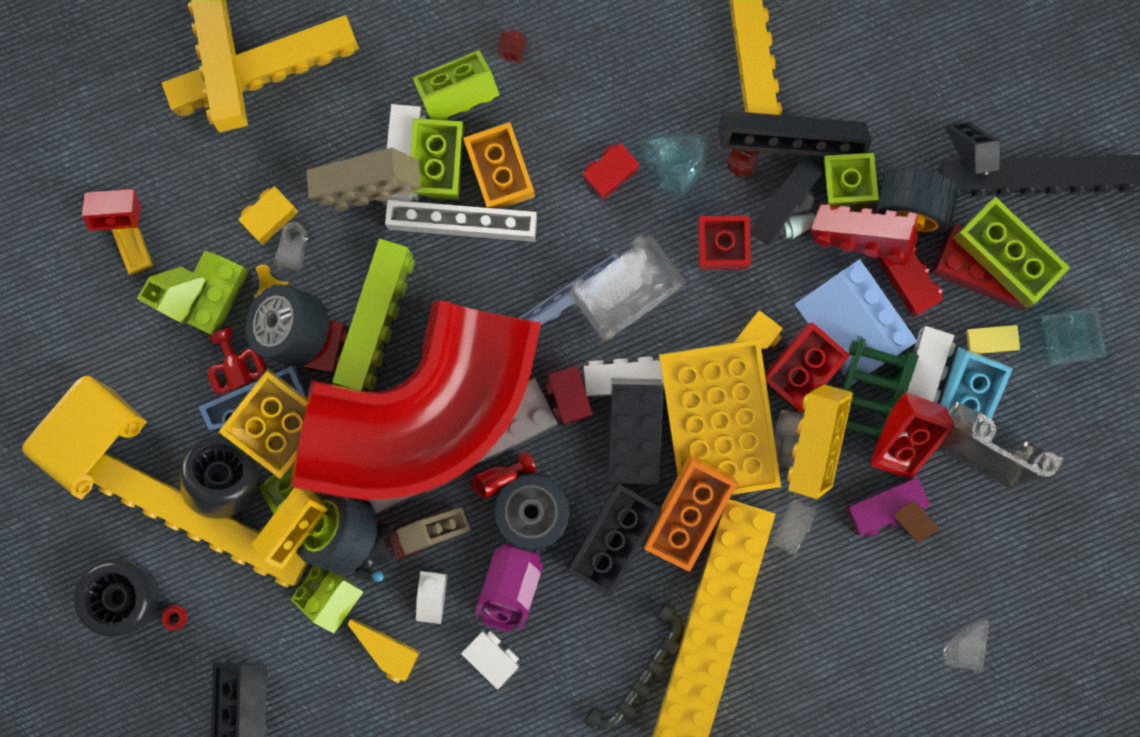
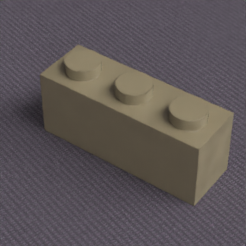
M461 507L398 529L397 533L406 555L471 530Z

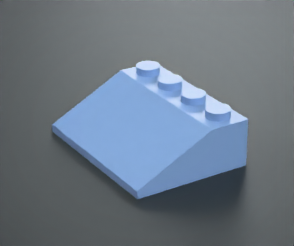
M860 259L794 304L806 323L813 322L846 352L849 351L852 340L856 341L858 335L865 338L864 346L896 356L917 342ZM860 355L856 370L871 373L883 365L884 362ZM851 356L839 368L844 377ZM853 379L851 385L856 383L857 380Z

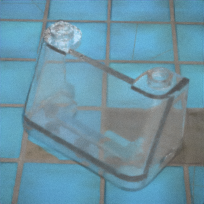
M643 234L631 242L633 247L626 254L591 279L583 281L581 278L570 286L569 296L602 344L612 339L686 284L651 234L647 237H644Z

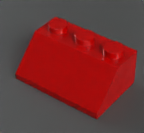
M813 322L807 323L765 372L766 386L802 413L805 396L817 388L826 385L851 355Z

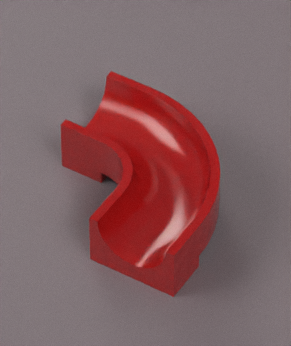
M432 301L422 351H424L422 359L414 373L402 384L385 391L367 392L311 380L290 479L292 487L365 500L393 499L428 491L464 473L495 446L516 415L525 395L531 374L541 322L488 313L444 301Z

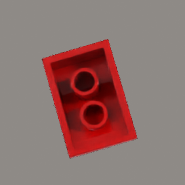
M905 392L890 411L870 460V465L912 479L955 427L947 407Z

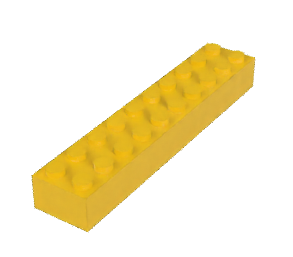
M730 499L717 521L652 737H709L775 513Z

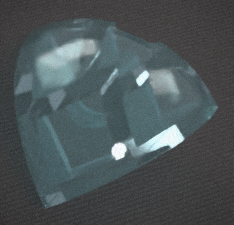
M672 133L640 141L644 162L649 170L653 169L660 178L658 184L669 193L678 197H682L689 192L703 170L708 153L709 136L695 133Z

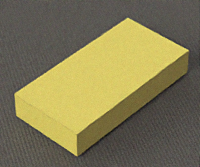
M1017 325L966 330L968 350L974 353L985 354L1020 350Z

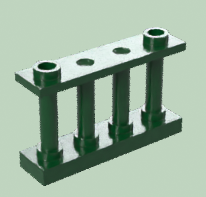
M858 335L856 341L852 340L848 353L851 355L841 389L849 391L854 379L887 389L892 394L889 403L885 402L884 404L852 395L851 405L880 413L884 418L881 426L876 428L847 419L845 429L871 436L877 445L890 411L902 395L908 391L919 355L916 352L906 350L904 355L896 356L864 346L865 338ZM860 355L897 366L896 368L899 369L897 379L889 380L856 370Z

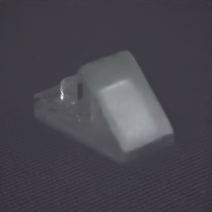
M793 499L772 544L792 555H796L806 533L810 532L816 510Z

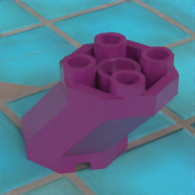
M503 544L501 549L495 550L474 615L479 617L480 614L483 617L482 622L491 628L508 632L511 631L512 627L518 626L517 630H522L543 564L539 561L540 556L535 552L517 549L510 544Z

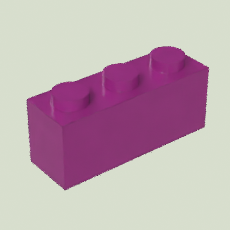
M912 478L849 505L845 509L856 534H864L868 538L879 533L878 528L886 524L888 528L900 524L894 514L913 500H916L923 510L930 506V503L919 478Z

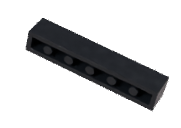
M723 110L718 128L722 149L830 156L868 153L872 142L866 122Z

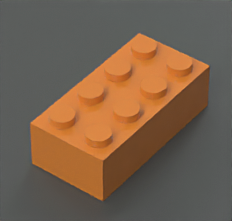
M689 454L661 506V513L643 542L644 549L690 572L738 484L735 477Z

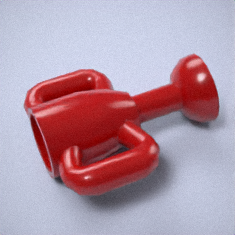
M232 328L220 330L209 336L211 342L220 344L225 356L224 363L215 364L207 371L208 380L217 395L224 396L231 391L234 392L255 382L254 380L260 379L267 370L263 357L255 354V351H252L251 348L245 350L239 356L234 354L229 342L233 334ZM249 356L252 357L257 372H250L249 367L245 363ZM217 371H224L228 383L224 388L221 385Z
M523 451L518 455L517 463L507 468H489L473 476L470 488L475 490L481 498L485 499L500 491L508 482L514 480L518 473L534 474L536 471L535 463L530 454Z

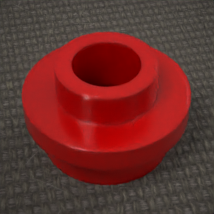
M172 605L163 611L161 620L165 628L176 631L185 626L187 613L181 606ZM173 613L179 616V620L176 623L171 619Z

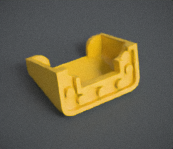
M84 376L74 383L23 444L22 451L32 462L73 496L82 500L93 486V478L88 474V471L119 435L125 438L136 436L147 421L114 389L91 376Z

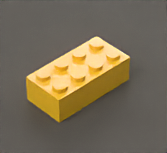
M823 385L805 396L802 408L805 410L804 418L800 420L797 433L800 434L799 442L795 444L792 453L795 461L787 477V481L790 482L789 491L818 499L833 487L853 392Z

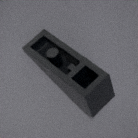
M971 122L946 125V131L965 167L976 175H988L990 171L999 170V140Z

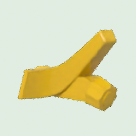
M262 264L256 267L260 287L254 298L260 295L263 290L273 285L282 284L291 287L288 281L282 282L275 279L270 274L271 270L268 265Z

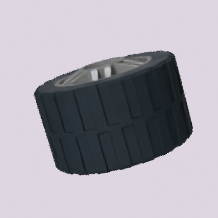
M280 284L266 288L255 298L247 314L245 326L247 342H249L252 351H255V354L289 366H299L313 360L322 350L329 331V314H327V308L322 303V300L315 297V295Z

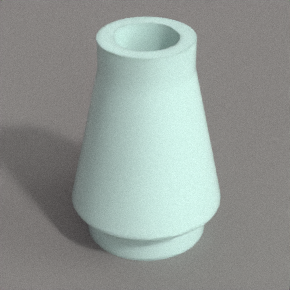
M813 213L791 215L779 230L781 236L784 239L789 238L792 240L811 229L815 215Z

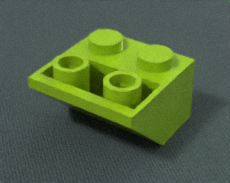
M183 267L175 268L149 277L137 299L181 323L190 313L191 305L196 296L202 292L206 279Z
M314 566L301 586L295 591L291 601L313 623L335 633L363 591L346 576Z

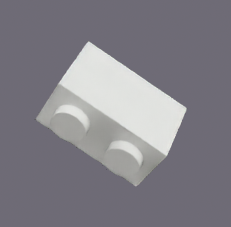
M483 630L461 654L491 684L499 689L519 668L520 665L517 663L519 657L509 648L505 651L499 645L501 640L492 631L487 633Z

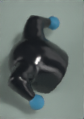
M369 504V506L371 507L372 511H374V513H375V510H374L372 504ZM387 523L377 524V536L375 537L374 546L369 556L363 561L364 563L354 570L356 578L377 582L383 580L384 575L382 572L375 571L373 573L371 570L374 566H380L392 560L384 539V532L388 529Z

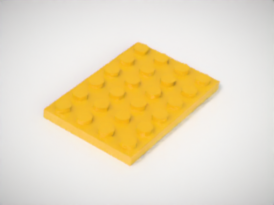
M760 339L659 354L677 476L689 454L734 476L738 484L732 495L781 487Z

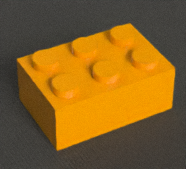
M510 122L463 138L487 208L502 209L535 198L534 189Z

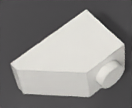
M420 571L416 621L441 624L448 574Z

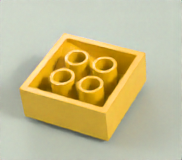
M267 369L225 422L219 433L281 479L295 460L307 398L270 369Z

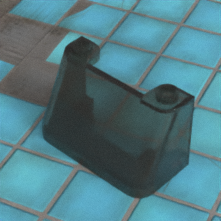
M958 402L954 403L949 412L955 427L938 447L941 452L1008 488H1015L1050 477L1056 473L1064 460L1056 454L1043 450L1027 441L1024 447L1019 449L1009 447L1008 451L998 447L991 443L996 433L995 422L981 412Z

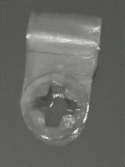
M290 222L284 226L275 254L274 266L300 272L308 240L307 230L301 224ZM297 229L301 234L300 237L292 238L290 236L291 232L294 233Z

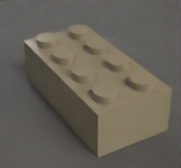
M392 147L307 170L309 199L319 202V205L332 207L334 211H345L349 206L353 205L365 206L369 204V201L389 200L390 196L409 195L411 191L421 189L418 160Z

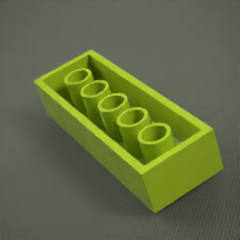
M383 239L378 240L332 383L367 392L374 390L377 382V377L374 375L377 367L382 366L385 353H382L384 344H389L392 336L390 326L392 320L396 321L400 311V306H397L400 296L404 297L408 283H405L407 273H412L415 265V260L412 259L413 255L408 247Z

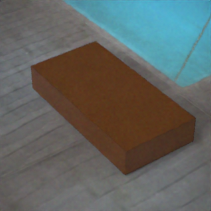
M913 500L894 514L901 525L918 543L939 530L935 522L916 500Z

